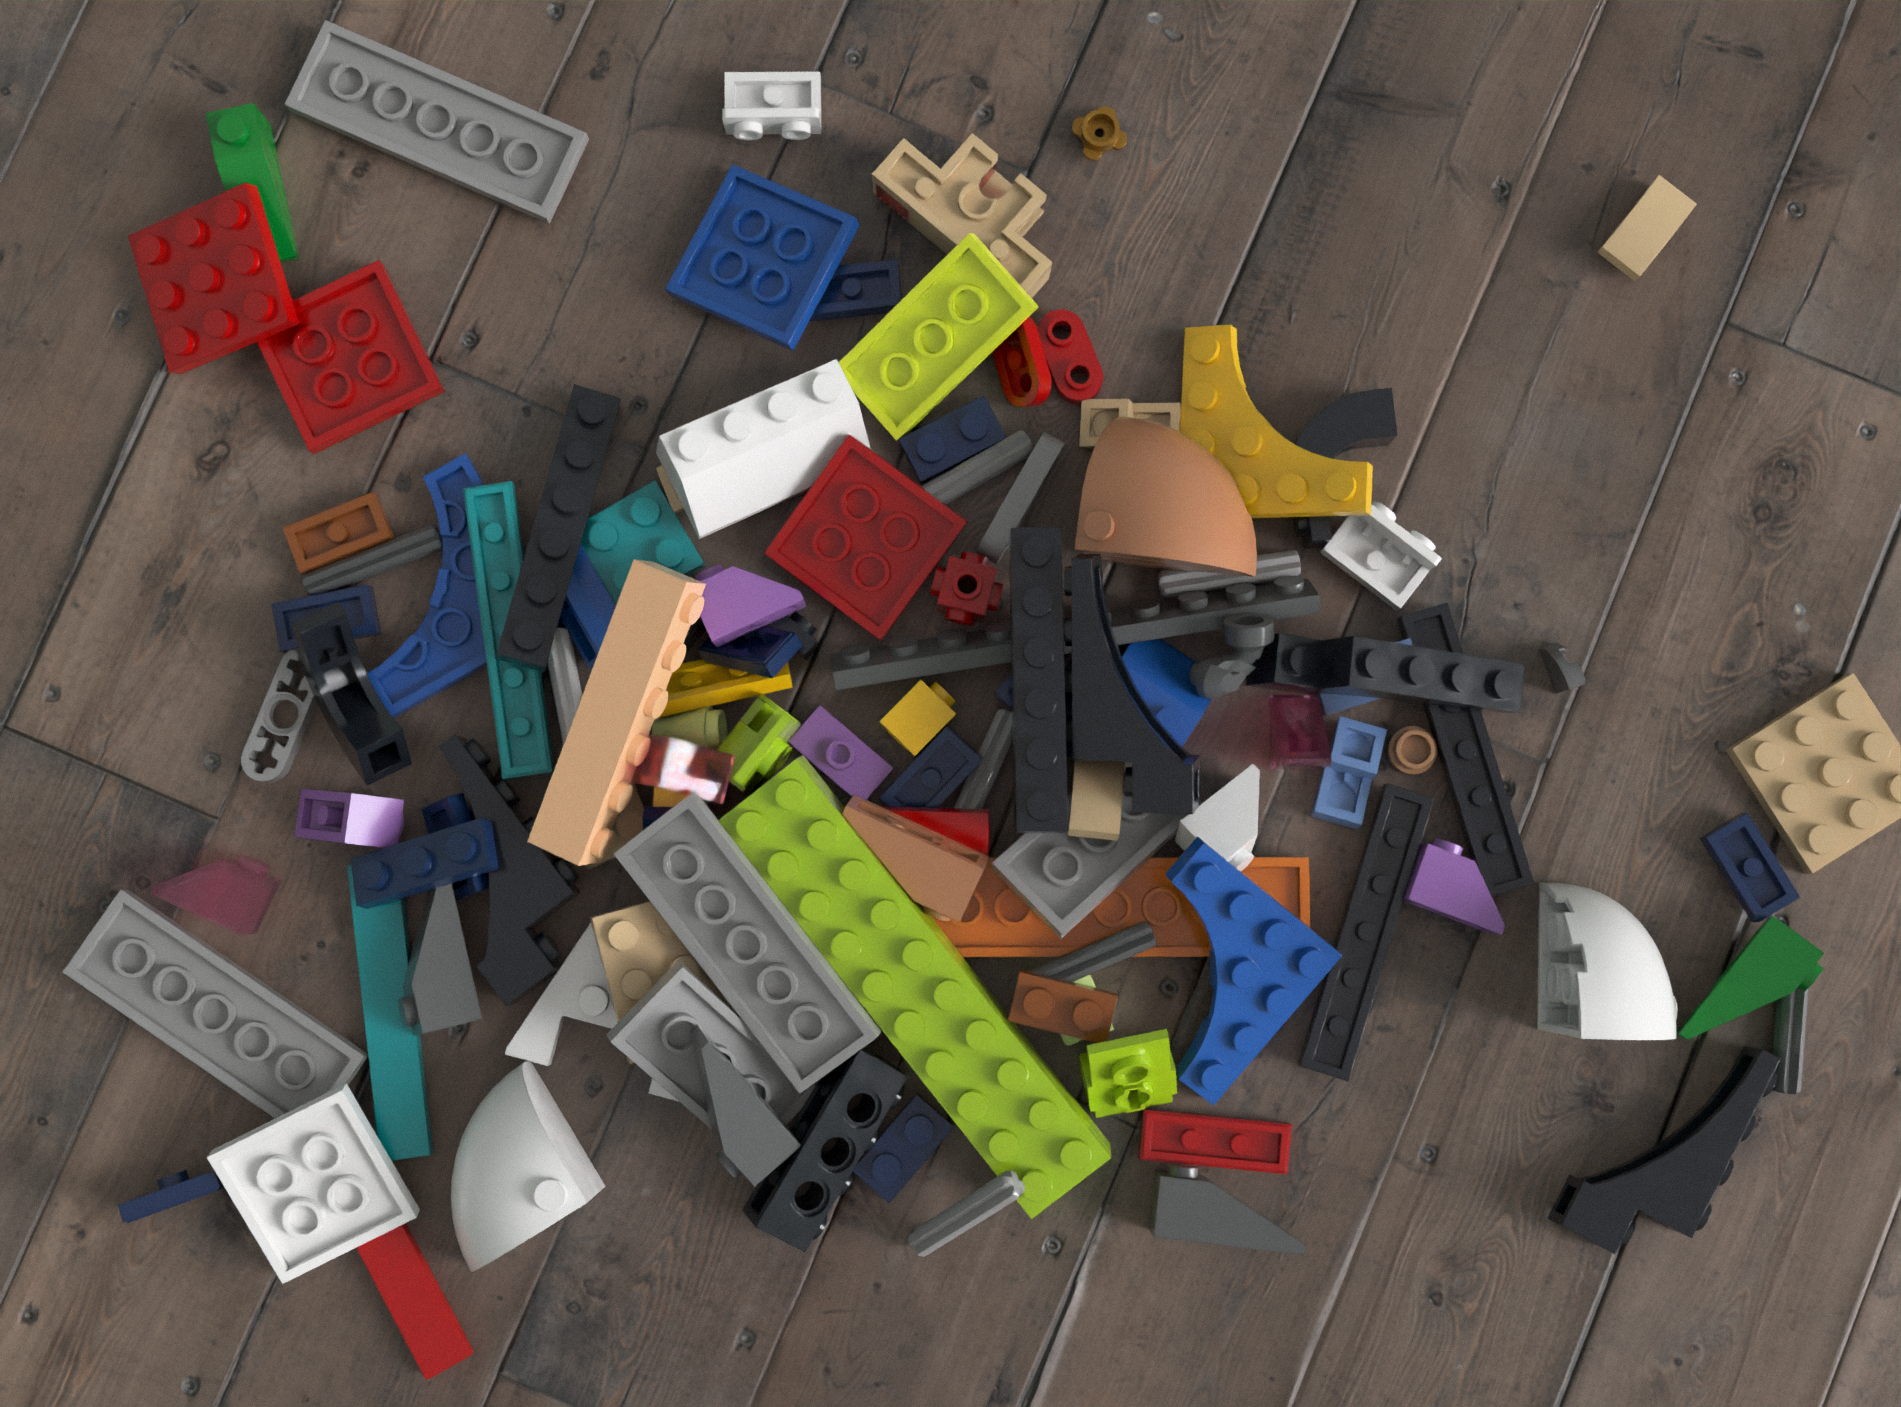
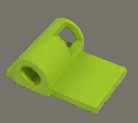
M761 693L706 764L742 792L748 794L755 788L763 776L769 780L788 759L792 751L788 741L797 732L801 724Z
M1167 1029L1086 1045L1087 1052L1078 1054L1089 1110L1095 1113L1096 1118L1123 1112L1129 1113L1144 1110L1147 1107L1173 1102L1172 1095L1177 1094L1176 1068L1170 1050Z

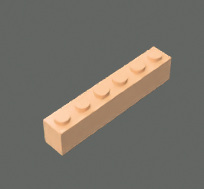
M633 560L527 842L578 866L598 863L609 853L615 840V832L612 830L618 814L626 808L632 796L633 787L630 782L635 769L644 761L649 752L651 741L648 735L654 720L662 714L668 701L666 688L672 672H675L684 660L686 654L684 641L690 625L694 624L702 613L704 607V597L702 594L706 586L705 583L655 562Z

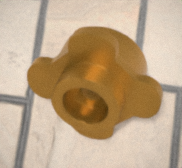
M1102 106L1088 113L1085 118H1076L1072 124V133L1080 138L1084 146L1083 155L1090 161H1098L1103 153L1112 149L1121 150L1126 145L1127 134L1120 130L1116 112L1111 107ZM1097 130H1102L1104 132V135L1102 137H1097L1095 135V132Z

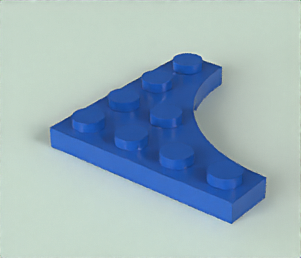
M466 453L423 476L437 512L440 535L443 542L442 567L438 571L435 588L429 602L431 606L415 634H411L402 646L385 662L367 673L376 693L393 718L402 715L487 666L463 488L485 484ZM559 618L558 625L563 623L561 618Z
M1197 836L1166 872L1165 876L1185 895L1199 920L1203 923L1211 948L1209 950L1210 986L1213 988L1208 1017L1202 1019L1193 1042L1175 1068L1176 1076L1180 1081L1214 1106L1343 955Z

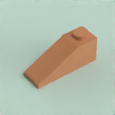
M854 795L847 803L842 815L912 900L923 905V911L933 918L941 921H949L951 918L960 922L985 869L989 856Z

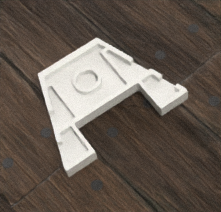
M591 923L507 1046L505 1055L549 1066L553 1060L565 1016L611 1029L617 1024ZM652 1078L649 1094L678 1101Z

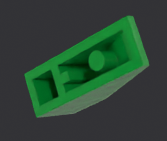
M254 103L205 113L214 158L224 190L228 191L245 182L256 185L280 262L299 259L271 123Z
M1773 915L1766 918L1676 1034L1682 1039L1688 1040L1793 993L1797 987L1806 991L1824 969L1817 963L1824 955V952Z

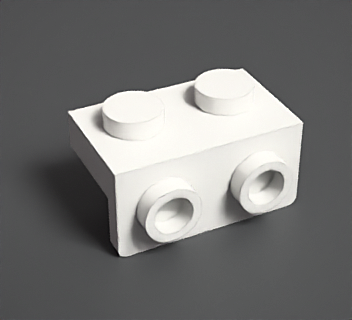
M725 72V108L722 109V120L726 135H734V137L741 140H757L762 138L763 134H782L786 139L803 140L809 138L811 134H821L820 72Z
M1373 501L1371 503V515L1347 516L1331 537L1332 540L1323 547L1320 553L1394 610L1398 611L1428 572L1435 568L1442 558L1434 552L1435 545L1427 537L1417 531L1407 532L1394 522L1396 516L1389 508L1377 501Z

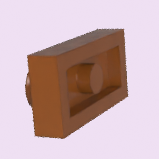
M375 492L363 495L282 528L298 571L301 574L395 538L379 495Z
M1020 969L1008 1021L1096 1043L1105 1042L1108 1040L1118 994Z

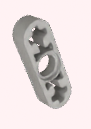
M1046 432L1041 435L982 538L976 551L977 554L988 558L996 565L999 563L1009 546L1010 529L1019 528L1066 443Z
M295 649L289 650L282 657L241 755V765L244 772L256 781L273 783L280 781L289 773L318 705L305 676L298 688L300 691L308 692L305 700L298 695L283 692L285 685L296 688L300 679V674L294 671L297 661L299 662ZM291 701L298 709V719L293 726L281 729L274 722V710L281 702ZM266 730L274 735L289 737L286 745L280 742L275 743L271 756L278 760L275 768L266 767L262 773V764L256 761L259 752L268 753L274 741L273 739L264 738Z

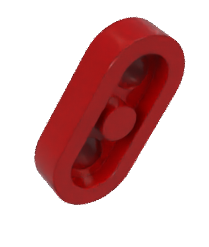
M1059 309L1049 312L1041 319L1037 330L1052 382L1058 395L1063 400L1071 404L1081 405L1082 401L1094 399L1098 395L1103 383L1102 368L1081 319L1075 313L1068 310ZM1064 326L1069 330L1070 336L1067 339L1059 340L1053 335L1052 330L1055 327ZM1075 370H1083L1087 374L1088 380L1083 384H1077L1071 379L1070 374Z
M1029 316L992 352L1004 394L1007 400L1017 407L1039 406L1045 402L1051 390V375L1036 324Z

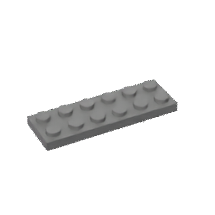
M327 20L324 21L284 104L294 114L550 224L589 141L586 132Z
M696 791L689 794L613 853L799 1094L879 1036L881 1033L880 1028Z
M120 889L63 970V973L274 1118L346 1083L349 1085L368 1058V1053L128 889Z

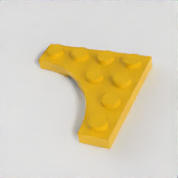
M1231 324L1186 327L1184 335L1180 432L1202 445L1227 468L1239 486L1237 489L1251 518L1371 515L1373 466L1369 462L1344 461L1314 454L1284 438L1258 412L1248 396L1238 357L1237 329Z

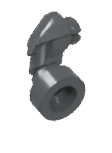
M1240 613L1224 619V642L1233 647L1234 651L1231 655L1225 654L1223 657H1210L1206 660H1199L1191 665L1189 680L1192 685L1196 686L1199 696L1215 699L1240 689V685L1245 680V677L1257 668L1253 663L1260 659L1264 647L1274 641V619L1269 615L1261 613Z

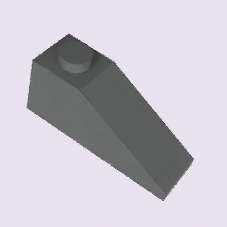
M452 883L427 891L403 984L405 997H401L398 1000L404 1027H412L413 1036L482 1019Z
M696 1025L690 1030V1036L711 1131L722 1149L716 1154V1157L734 1178L743 1173L755 1187L801 1145L785 1122L705 1032Z
M1170 1163L1168 1171L1155 1170L1149 1231L1153 1237L1304 1255L1305 1244L1296 1236L1207 1177L1198 1175V1167Z

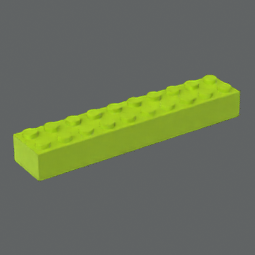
M804 755L798 757L718 821L997 1176L1005 1171L1017 1173L1018 1179L1024 1183L1025 1190L1016 1201L1028 1216L1033 1219L1110 1160V1142L1016 1023L1008 1021V1013L933 918L923 911L921 904L912 900L844 818L842 813L845 807Z

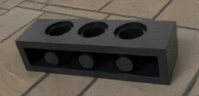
M863 1047L819 1079L790 1128L801 1147L756 1185L742 1209L753 1225L779 1240L806 1252L811 1241L818 1238L823 1232L827 1223V1214L837 1197L844 1194L850 1186L853 1170L861 1156L874 1145L878 1137V1127L888 1110L895 1107L900 1101L904 1091V1083L908 1076L892 1062ZM862 1093L859 1105L852 1110H847L850 1099ZM837 1137L833 1149L821 1154L824 1143L831 1138ZM811 1181L809 1190L804 1195L795 1197L799 1186Z

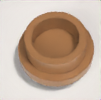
M1407 726L1396 731L1390 738L1387 747L1388 758L1398 771L1408 775L1420 774L1427 771L1434 764L1437 757V744L1434 737L1426 729L1419 726Z

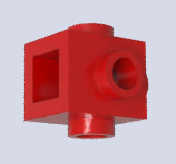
M961 552L960 558L949 556L947 568L937 566L930 595L938 597L937 611L945 613V620L965 626H972L973 621L984 623L987 610L997 611L1003 583L995 581L997 568L988 566L990 561L988 558L974 553ZM962 578L976 582L977 588L971 594H964L959 590L958 582Z

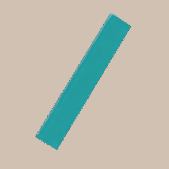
M512 481L463 488L502 779L509 780L553 773L554 764L541 671L495 659L525 556L515 484Z
M347 865L377 1136L391 1160L428 1156L433 1154L434 1150L420 1035L413 1036L411 1026L404 1027L398 1004L399 998L405 997L403 984L411 957L405 898L369 909L356 906L352 867Z

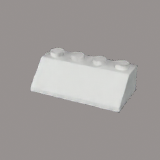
M837 359L660 435L656 454L698 538L701 539L808 491L848 435H853L869 448L870 445L859 402Z

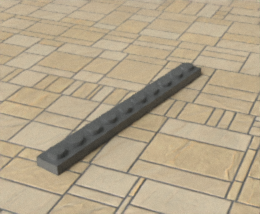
M1283 576L1277 578L1274 584L1254 586L1249 583H1239L1227 587L1226 591L1207 594L1203 591H1189L1180 594L1178 599L1159 602L1156 599L1146 598L1133 601L1129 607L1117 609L1107 607L1117 645L1224 628L1225 618L1240 613L1266 614L1274 620L1321 613L1318 592L1308 578L1303 579L1299 576ZM1063 617V628H1064V623H1065V618H1066V617ZM1000 621L991 623L985 627V630L965 632L961 629L945 630L940 632L937 637L917 640L914 637H900L893 639L888 645L869 648L863 644L847 646L841 649L840 653L831 654L835 690L1011 662L1010 622ZM1064 642V654L1071 653L1072 647L1065 646Z

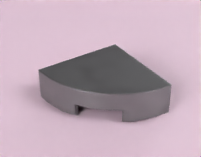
M1554 643L1539 648L1555 694L1586 684V679L1578 662L1568 664L1564 654L1567 650L1565 646Z

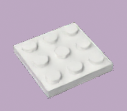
M347 1083L213 1149L207 1156L208 1161L282 1284L417 1218L420 1211Z

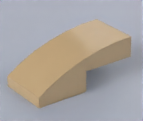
M1658 175L1597 253L1633 281H1636L1697 204L1662 176Z
M1130 399L1084 400L1081 402L1079 447L1093 450L1104 429L1110 422L1119 417L1145 419L1180 432L1182 404L1132 403Z
M1075 760L1068 836L1118 841L1125 762Z

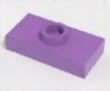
M821 705L817 707L788 741L789 744L851 797L856 795L868 800L894 770L891 765Z

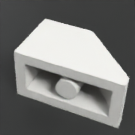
M1254 764L1250 765L1198 806L1193 814H1188L1180 820L1175 838L1176 843L1185 851L1198 836L1238 870L1243 871L1254 858L1252 850L1258 835L1260 770Z

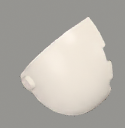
M1539 882L1537 1029L1580 1039H1676L1677 1001L1673 996L1671 983L1662 956L1650 934L1639 920L1618 902L1595 890L1572 884Z
M526 1060L508 1073L482 1100L462 1135L456 1153L451 1181L452 1219L462 1255L471 1272L494 1261L585 1205L606 1187L531 1061Z

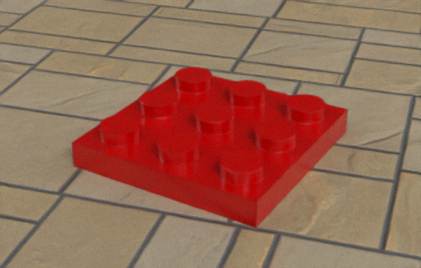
M245 182L127 236L169 373H186L299 324L256 185Z
M380 260L293 300L299 324L257 342L308 450L313 454H317L445 392L394 284Z
M848 435L764 554L879 640H883L969 522L853 435Z

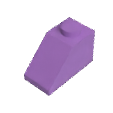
M716 565L695 576L696 580L706 584L702 594L704 597V607L700 617L711 641L716 647L807 607L800 590L734 566L724 570L722 565Z
M301 789L294 837L383 848L398 844L399 836L404 828V815L402 813L404 800L355 793Z
M1435 838L1433 845L1429 843L1420 844L1403 902L1485 933L1502 935L1505 924L1476 862L1461 856L1462 847L1442 839Z

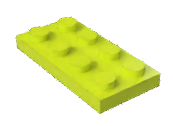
M969 233L838 363L854 394L897 441L914 428L1039 306L974 233Z

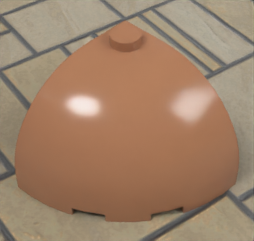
M1119 417L1110 422L1101 433L1088 463L1081 495L1074 549L1086 554H1101V559L1120 565L1256 577L1257 550L1251 515L1247 513L1244 501L1237 489L1239 487L1219 459L1192 438L1168 426L1132 417Z

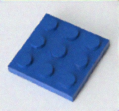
M732 164L665 290L670 296L793 351L860 224L857 218Z

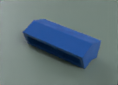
M580 543L560 618L588 668L591 670L616 604Z

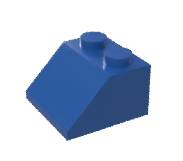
M1160 638L1130 643L1121 657L1137 689L1156 718L1183 747L1211 699L1199 696L1196 686L1192 685L1189 680V669L1196 662Z

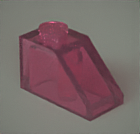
M242 855L240 861L221 859L155 884L151 894L240 935L257 934L282 880L267 874L270 869L268 864Z

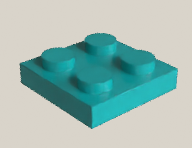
M656 480L587 519L581 545L616 605L634 559L655 562L686 576L706 566Z

